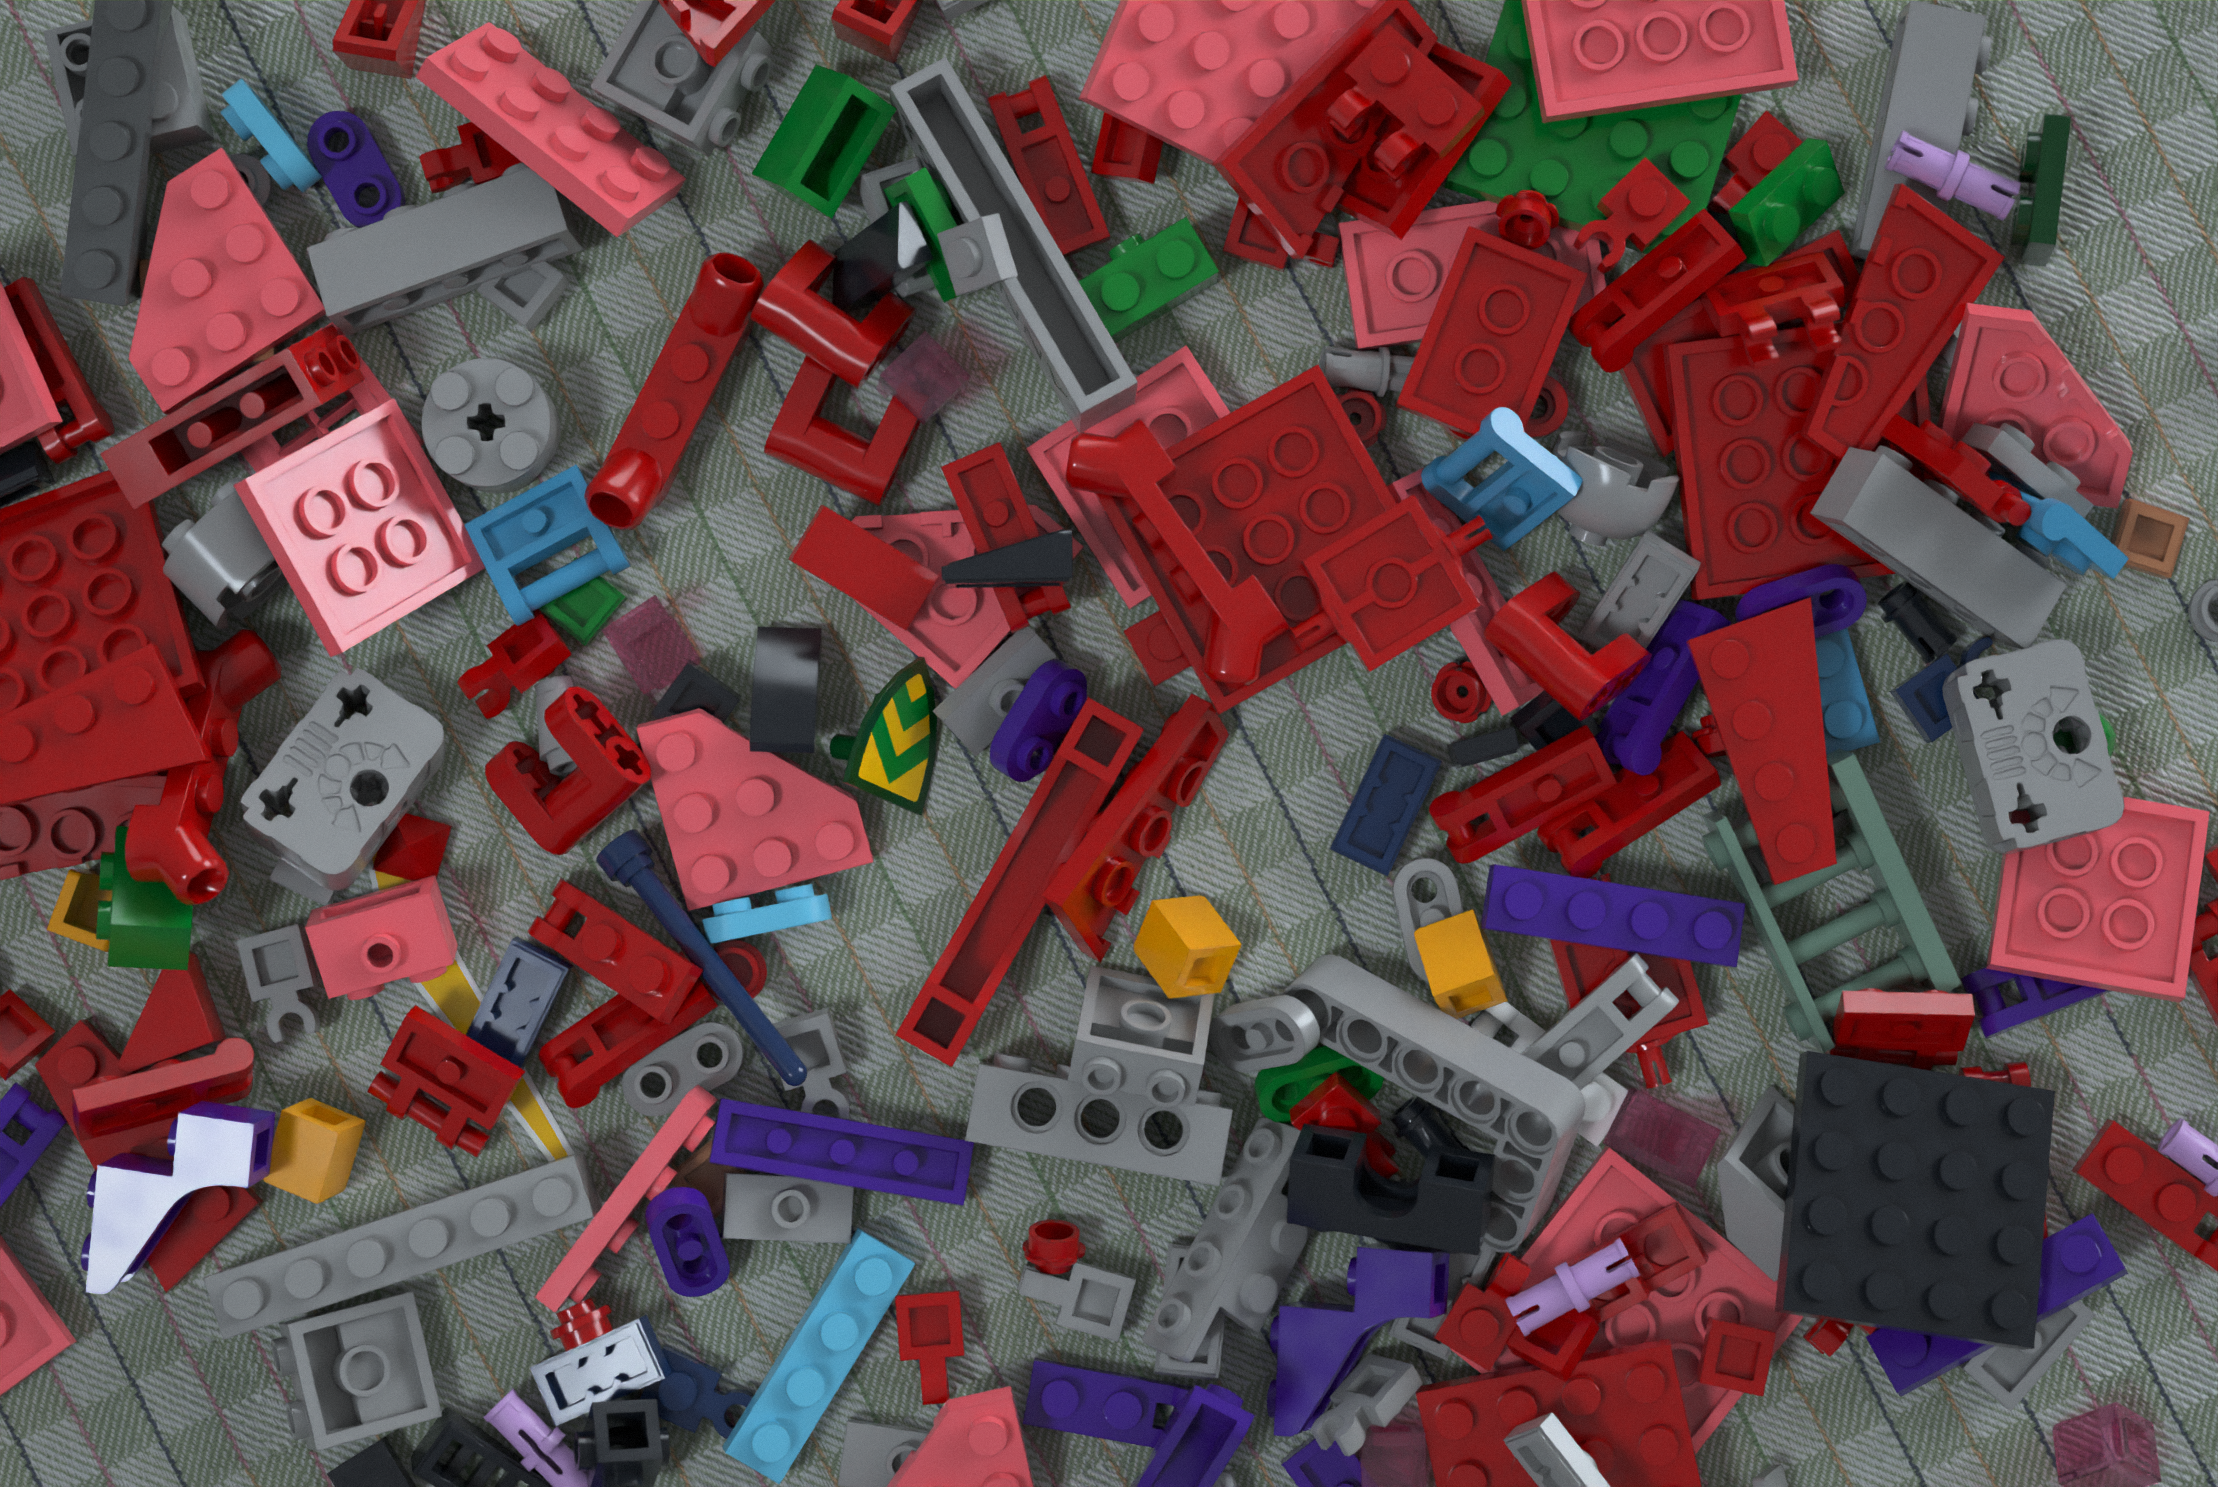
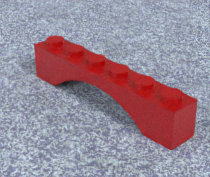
M1087 698L1007 843L898 1029L896 1036L950 1067L955 1064L1045 906L1046 901L1042 894L1048 887L1051 875L1061 863L1066 862L1081 843L1089 824L1097 815L1142 736L1144 728L1095 700Z

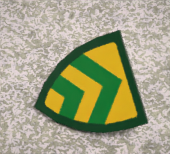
M918 657L898 671L885 687L875 694L873 703L862 720L857 736L836 734L832 738L829 747L830 754L834 759L848 761L843 783L921 816L930 787L937 742V715L933 712L936 708L934 688L924 657Z

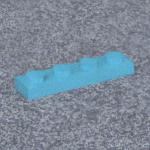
M856 1229L851 1238V1243L847 1244L722 1446L726 1454L774 1482L781 1483L913 1269L915 1263L910 1258L862 1229Z

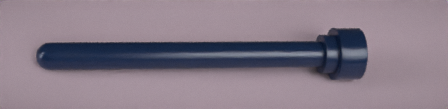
M636 829L629 830L611 841L596 858V862L612 882L619 880L624 887L632 886L688 959L703 969L702 977L781 1078L788 1085H801L807 1078L806 1066L652 871L655 863L650 858L652 854L651 847Z

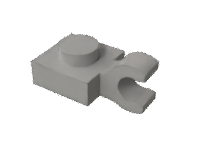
M1080 1261L1072 1265L1068 1278L1058 1274H1045L1036 1270L1034 1266L1024 1264L1017 1290H1019V1294L1060 1305L1055 1320L1057 1325L1118 1342L1136 1279L1132 1276Z

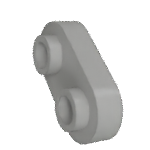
M1420 858L1406 863L1399 869L1393 880L1392 896L1408 964L1417 977L1428 982L1414 932L1424 926L1463 913V907L1456 878L1452 871L1438 860ZM1423 877L1430 879L1435 885L1434 897L1425 903L1417 901L1412 894L1414 882Z
M1279 995L1231 1005L1211 1021L1208 1039L1213 1052L1223 1064L1238 1072H1251L1297 1063L1317 1046L1320 1030L1314 1013L1306 1004L1292 996Z
M706 1022L693 1027L665 1042L625 1070L622 1089L626 1101L634 1110L646 1116H662L676 1109L685 1095L696 1085L699 1084L709 1092L733 1079L739 1073L744 1063L745 1048L743 1041L732 1027L721 1022ZM707 1042L717 1044L722 1050V1060L717 1066H707L700 1059V1049ZM650 1072L660 1074L665 1080V1090L660 1096H650L643 1088V1080Z

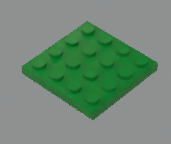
M1505 0L1484 63L1501 70L1512 84L1449 172L1444 188L1497 204L1504 196H1514L1521 190L1537 191L1545 196L1548 203L1556 206L1559 213V226L1580 232L1591 221L1608 219L1597 208L1599 201L1646 157L1691 201L1687 209L1642 252L1629 239L1626 241V248L1648 254L1703 208H1707L1742 94L1542 123L1521 0Z

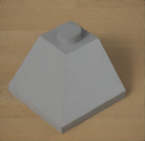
M1770 1086L1763 1092L1717 1163L1727 1239L1775 1282L1778 1280L1794 1106L1775 1088Z

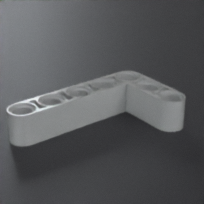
M1331 954L1322 955L1315 959L1285 989L1282 995L1292 996L1312 1010L1320 1030V1043L1497 1139L1493 1152L1495 1164L1490 1220L1482 1244L1497 1252H1511L1517 1249L1550 1209L1585 1114L1586 1104L1580 1090L1567 1078L1342 957Z

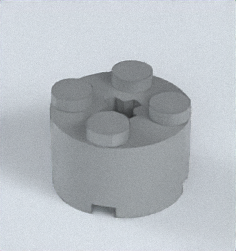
M479 358L460 363L435 378L422 411V434L431 457L448 475L477 491L502 494L526 487L552 461L560 442V419L557 408L549 394L526 371L504 360ZM493 412L502 421H505V426L495 429L493 433L494 440L489 441L488 437L479 432L478 429L479 424L486 423L488 414Z
M239 477L231 479L216 492L210 502L213 508L196 524L191 519L183 521L170 532L162 543V547L170 554L164 564L163 573L220 630L228 628L226 615L232 613L239 621L243 620L262 606L287 582L233 486L242 481Z

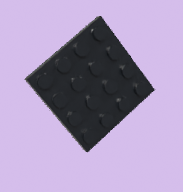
M1812 1051L1800 1054L1775 1312L2014 1349H2033L2035 1345L2055 1091Z

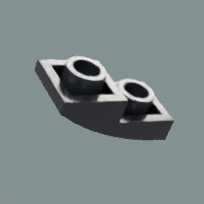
M758 627L751 703L750 751L781 753L815 752L819 710L818 685L822 654V628Z

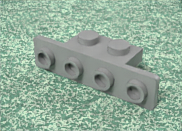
M1264 1117L1257 1121L1143 1335V1343L1150 1348L1186 1363L1190 1362L1194 1358L1218 1310L1240 1326L1257 1333L1260 1332L1313 1230L1310 1227L1287 1223L1288 1198L1281 1193L1289 1177L1290 1158L1301 1132L1300 1130Z

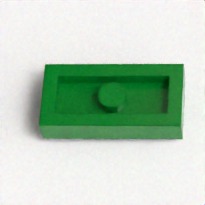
M1807 138L1728 211L1742 250L1747 257L1746 261L1748 264L1767 267L1845 194L1826 140Z
M924 167L883 190L892 207L904 201H907L933 255V260L926 264L925 268L945 303L958 296L955 294L937 234L957 227L950 213L952 205L946 189L937 179L931 178L927 168Z

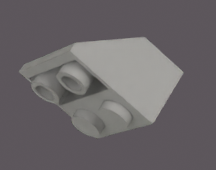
M172 6L159 69L149 154L215 139L186 17L174 6ZM93 19L43 31L74 157L77 155Z

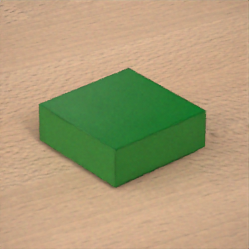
M598 576L539 609L580 643L588 647L626 601L627 597L604 578Z

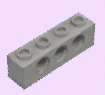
M999 1052L994 1053L993 1063L982 1061L979 1063L965 1141L1220 1186L1233 1113L1231 1106L1220 1104L1222 1093L1199 1088L1195 1106L1180 1103L1172 1108H1161L1152 1104L1146 1096L1115 1091L1109 1095L1093 1094L1083 1084L1067 1081L1070 1065L1058 1064L1056 1075L1032 1071L1031 1058ZM1031 1088H1042L1051 1093L1056 1102V1111L1048 1121L1032 1123L1021 1115L1018 1103L1019 1098L1025 1091ZM1093 1100H1107L1114 1104L1119 1112L1118 1124L1107 1134L1098 1135L1091 1133L1082 1123V1111ZM1158 1111H1170L1177 1115L1182 1123V1131L1179 1138L1167 1146H1159L1152 1143L1144 1132L1147 1119Z

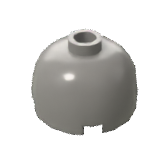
M1563 431L1560 433L1552 454L1581 476L1583 480L1576 496L1557 510L1561 517L1572 523L1569 530L1572 536L1592 545L1604 546L1608 537L1627 540L1643 535L1645 531L1661 519L1671 502L1680 479L1678 475L1666 477L1669 469L1667 465L1642 451L1611 439H1606L1604 446L1591 447L1584 445L1588 433L1580 431Z

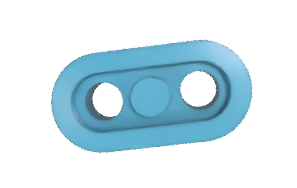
M240 78L222 93L229 105L220 113L243 141L246 142L253 135L269 153L260 160L261 164L284 191L295 184L303 193L322 178L315 165L243 78Z
M808 884L775 891L777 904L752 909L750 897L712 904L714 917L702 919L706 940L709 944L832 919L828 894L815 896L813 885Z

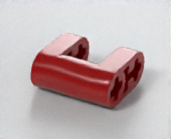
M809 239L770 281L753 308L750 319L856 389H860L897 346L914 319L917 309L894 293L888 292L861 323L817 294L831 274L838 257L812 239Z
M806 356L772 426L764 447V453L870 503L881 506L928 408L930 397L900 384L871 440L820 416L838 376Z
M1553 571L1511 598L1489 622L1483 637L1576 719L1582 721L1624 692L1645 669L1652 654L1628 633L1620 635L1593 655L1558 626L1577 603L1580 592L1559 573Z
M578 686L568 687L546 708L544 713L547 728L552 736L578 766L561 781L557 775L551 774L547 762L540 760V754L534 748L519 741H512L506 744L485 765L487 782L495 794L534 841L544 850L555 855L567 854L646 784L651 777L649 762L641 749L593 693Z

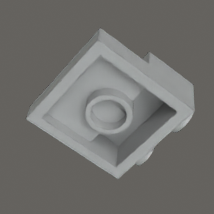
M640 0L590 88L599 96L650 122L658 131L710 157L716 145L725 147L735 137L741 121L740 114L736 110L747 91L757 92L767 82L772 71V59L768 57L772 47L757 31L750 28L726 56L713 67L704 61L657 0Z
M1090 965L1067 1081L1083 1084L1089 1092L1096 1095H1109L1115 1091L1146 1096L1152 1104L1161 1108H1172L1180 1103L1195 1106L1204 1067L1215 993L1169 999L1152 977Z
M406 1291L349 1307H339L279 1323L282 1337L271 1340L272 1355L279 1376L291 1375L296 1400L286 1403L287 1420L294 1440L305 1438L308 1449L319 1451L442 1417L413 1291Z

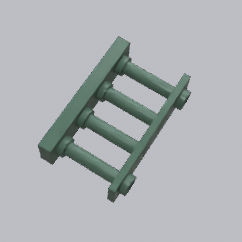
M1840 748L1826 755L1831 808L1833 814L1840 811L1843 813L1851 834L1843 838V845L1835 848L1837 864L1777 885H1773L1770 880L1759 886L1744 854V851L1758 845L1750 820L1732 828L1728 818L1714 810L1702 816L1710 832L1702 836L1704 847L1718 871L1727 868L1788 997L1790 1004L1783 1007L1782 1010L1791 1031L1799 1042L1807 1039L1810 1044L1823 1053L1835 1048L1824 1023L1835 1018L1842 991L1876 988L1888 992L1909 981L1914 986L1921 983L1922 987L1928 990H1942L1945 992L1962 985L1855 754ZM1855 867L1861 872L1868 869L1878 890L1870 894V902L1787 943L1785 942L1770 909ZM1882 924L1887 929L1895 927L1904 946L1903 949L1897 951V959L1814 1000L1812 999L1797 966Z

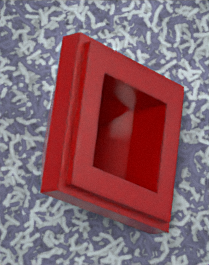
M406 813L377 851L372 870L410 881L434 875L437 879L452 826Z

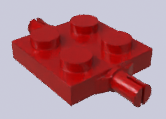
M1413 494L1304 559L1301 563L1319 592L1322 610L1298 625L1290 627V632L1294 639L1312 628L1318 627L1317 631L1297 642L1303 652L1307 651L1306 649L1336 632L1352 646L1367 673L1481 606L1464 578L1460 557L1486 541L1493 539L1488 528L1468 540L1464 539L1467 535L1485 525L1484 520L1477 515L1473 520L1446 535L1444 531L1429 520L1416 496Z
M1610 872L1597 876L1599 881L1612 883ZM1591 877V878H1589V879H1592V880H1597L1596 877ZM1547 939L1569 1011L1604 981L1622 962L1634 954L1633 952ZM1637 953L1649 966L1646 973L1660 989L1667 986L1679 1000V1003L1666 1016L1625 1051L1637 1054L1646 1084L1645 1087L1650 1089L1659 1086L1652 1062L1659 1084L1665 1085L1672 1082L1661 1045L1667 1043L1678 1033L1705 1026L1709 1023L1690 961ZM1627 990L1612 1002L1627 1020L1641 1007Z

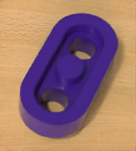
M331 111L320 116L313 123L307 137L309 154L341 213L353 226L362 228L383 220L384 215L390 210L405 206V194L401 184L371 130L359 117L346 111ZM337 132L347 133L349 144L346 149L341 152H331L329 149L331 136ZM368 187L378 188L380 198L377 204L370 208L361 207L359 203L361 192Z
M1828 564L1753 588L1738 603L1735 617L1738 623L1761 615L1769 609L1774 608L1773 610L1811 597L1815 638L1853 625L1862 616L1866 608L1867 596L1853 570L1840 564ZM1835 589L1828 595H1821L1823 592Z
M1059 659L1049 660L1035 670L992 740L990 761L996 770L1014 781L1026 782L1042 773L1048 767L1054 751L1087 700V680L1080 670Z
M690 1187L671 1188L655 1196L647 1206L645 1219L652 1244L669 1287L675 1293L686 1297L704 1296L717 1290L728 1278L730 1265L707 1198L700 1191Z

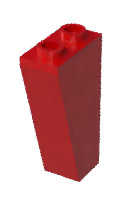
M331 324L100 453L134 510L364 381L365 378L359 369V355L350 340L344 335H339L334 325Z

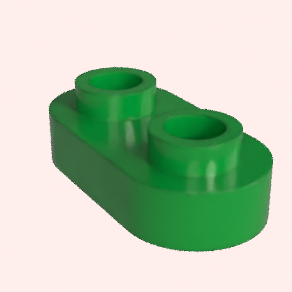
M1323 1046L1313 1049L1295 1064L1260 1070L1255 1079L1254 1089L1260 1109L1268 1119L1279 1123H1291L1289 1110L1336 1071L1368 1100L1379 1092L1384 1077L1335 1050Z

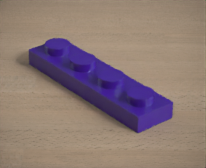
M1493 864L1489 866L1481 929L1733 968L1737 967L1745 903Z
M721 1098L709 1163L964 1206L974 1142Z
M2093 1213L2043 1240L2036 1323L2128 1274L2124 1264ZM1884 1328L1866 1336L1867 1341L1900 1397L1995 1346Z

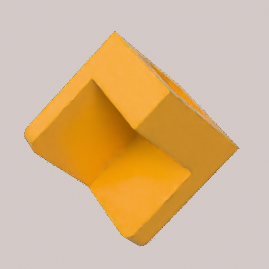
M70 869L46 930L108 952L109 940L96 939L98 900L111 901L112 891L99 890L100 873L90 869Z
M1199 895L1152 900L1134 942L1133 949L1166 996L1171 999L1221 993L1242 944L1207 898Z
M1473 909L1424 926L1414 932L1432 995L1441 1011L1455 1019H1459L1508 1001L1484 929H1481V924Z
M311 1097L283 1109L273 1138L270 1175L263 1179L264 1182L315 1204H319L343 1192L350 1177L366 1120Z

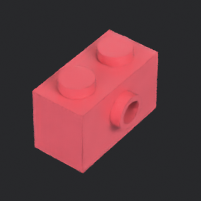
M435 875L312 909L305 926L328 999L347 994L349 1000H360L384 990V983L409 977L411 983H420L437 978L447 971L446 966L454 963L458 947Z

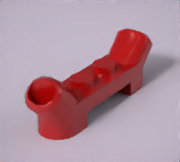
M725 252L710 255L702 262L691 295L603 465L586 487L584 494L586 506L591 514L605 525L621 531L633 530L643 522L650 511L657 508L666 498L680 471L678 465L734 356H739L754 326L755 321L750 319L753 308L760 298L764 287V280L758 268L745 258Z
M1139 418L1114 437L1085 432L1077 434L1071 439L1065 476L1067 484L1074 490L1129 498L1140 512L1131 519L1140 535L1153 551L1163 545L1178 565L1169 574L1191 604L1201 597L1211 611L1201 668L1205 676L1209 680L1249 686L1257 681L1260 675L1264 646L1290 629L1289 625L1254 574L1231 589L1158 486L1175 475L1177 467L1157 439Z
M242 629L214 650H196L207 691L183 700L212 762L193 767L184 766L170 769L167 774L160 804L135 805L126 836L125 860L131 877L137 882H165L176 898L186 905H198L211 901L221 893L227 883L230 874L228 867L207 840L214 813L220 810L223 803L224 788L222 782L228 759L237 750L239 738L237 725L242 707L281 678L282 666L254 630Z

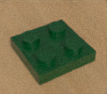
M2045 114L2038 132L2028 131L2026 142L2022 145L2018 182L2029 183L2028 196L2020 195L2018 207H2015L2010 245L2022 246L2020 264L2046 266L2056 245L2071 116Z

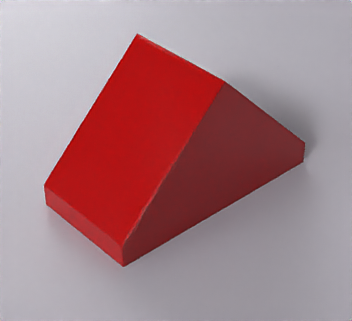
M351 0L332 40L333 52L349 69L412 79L425 0Z
M840 0L834 8L831 17L836 37L894 64L924 0Z
M189 951L188 970H161L116 1068L126 1073L144 1070L161 1061L174 1059L227 1039L197 954Z

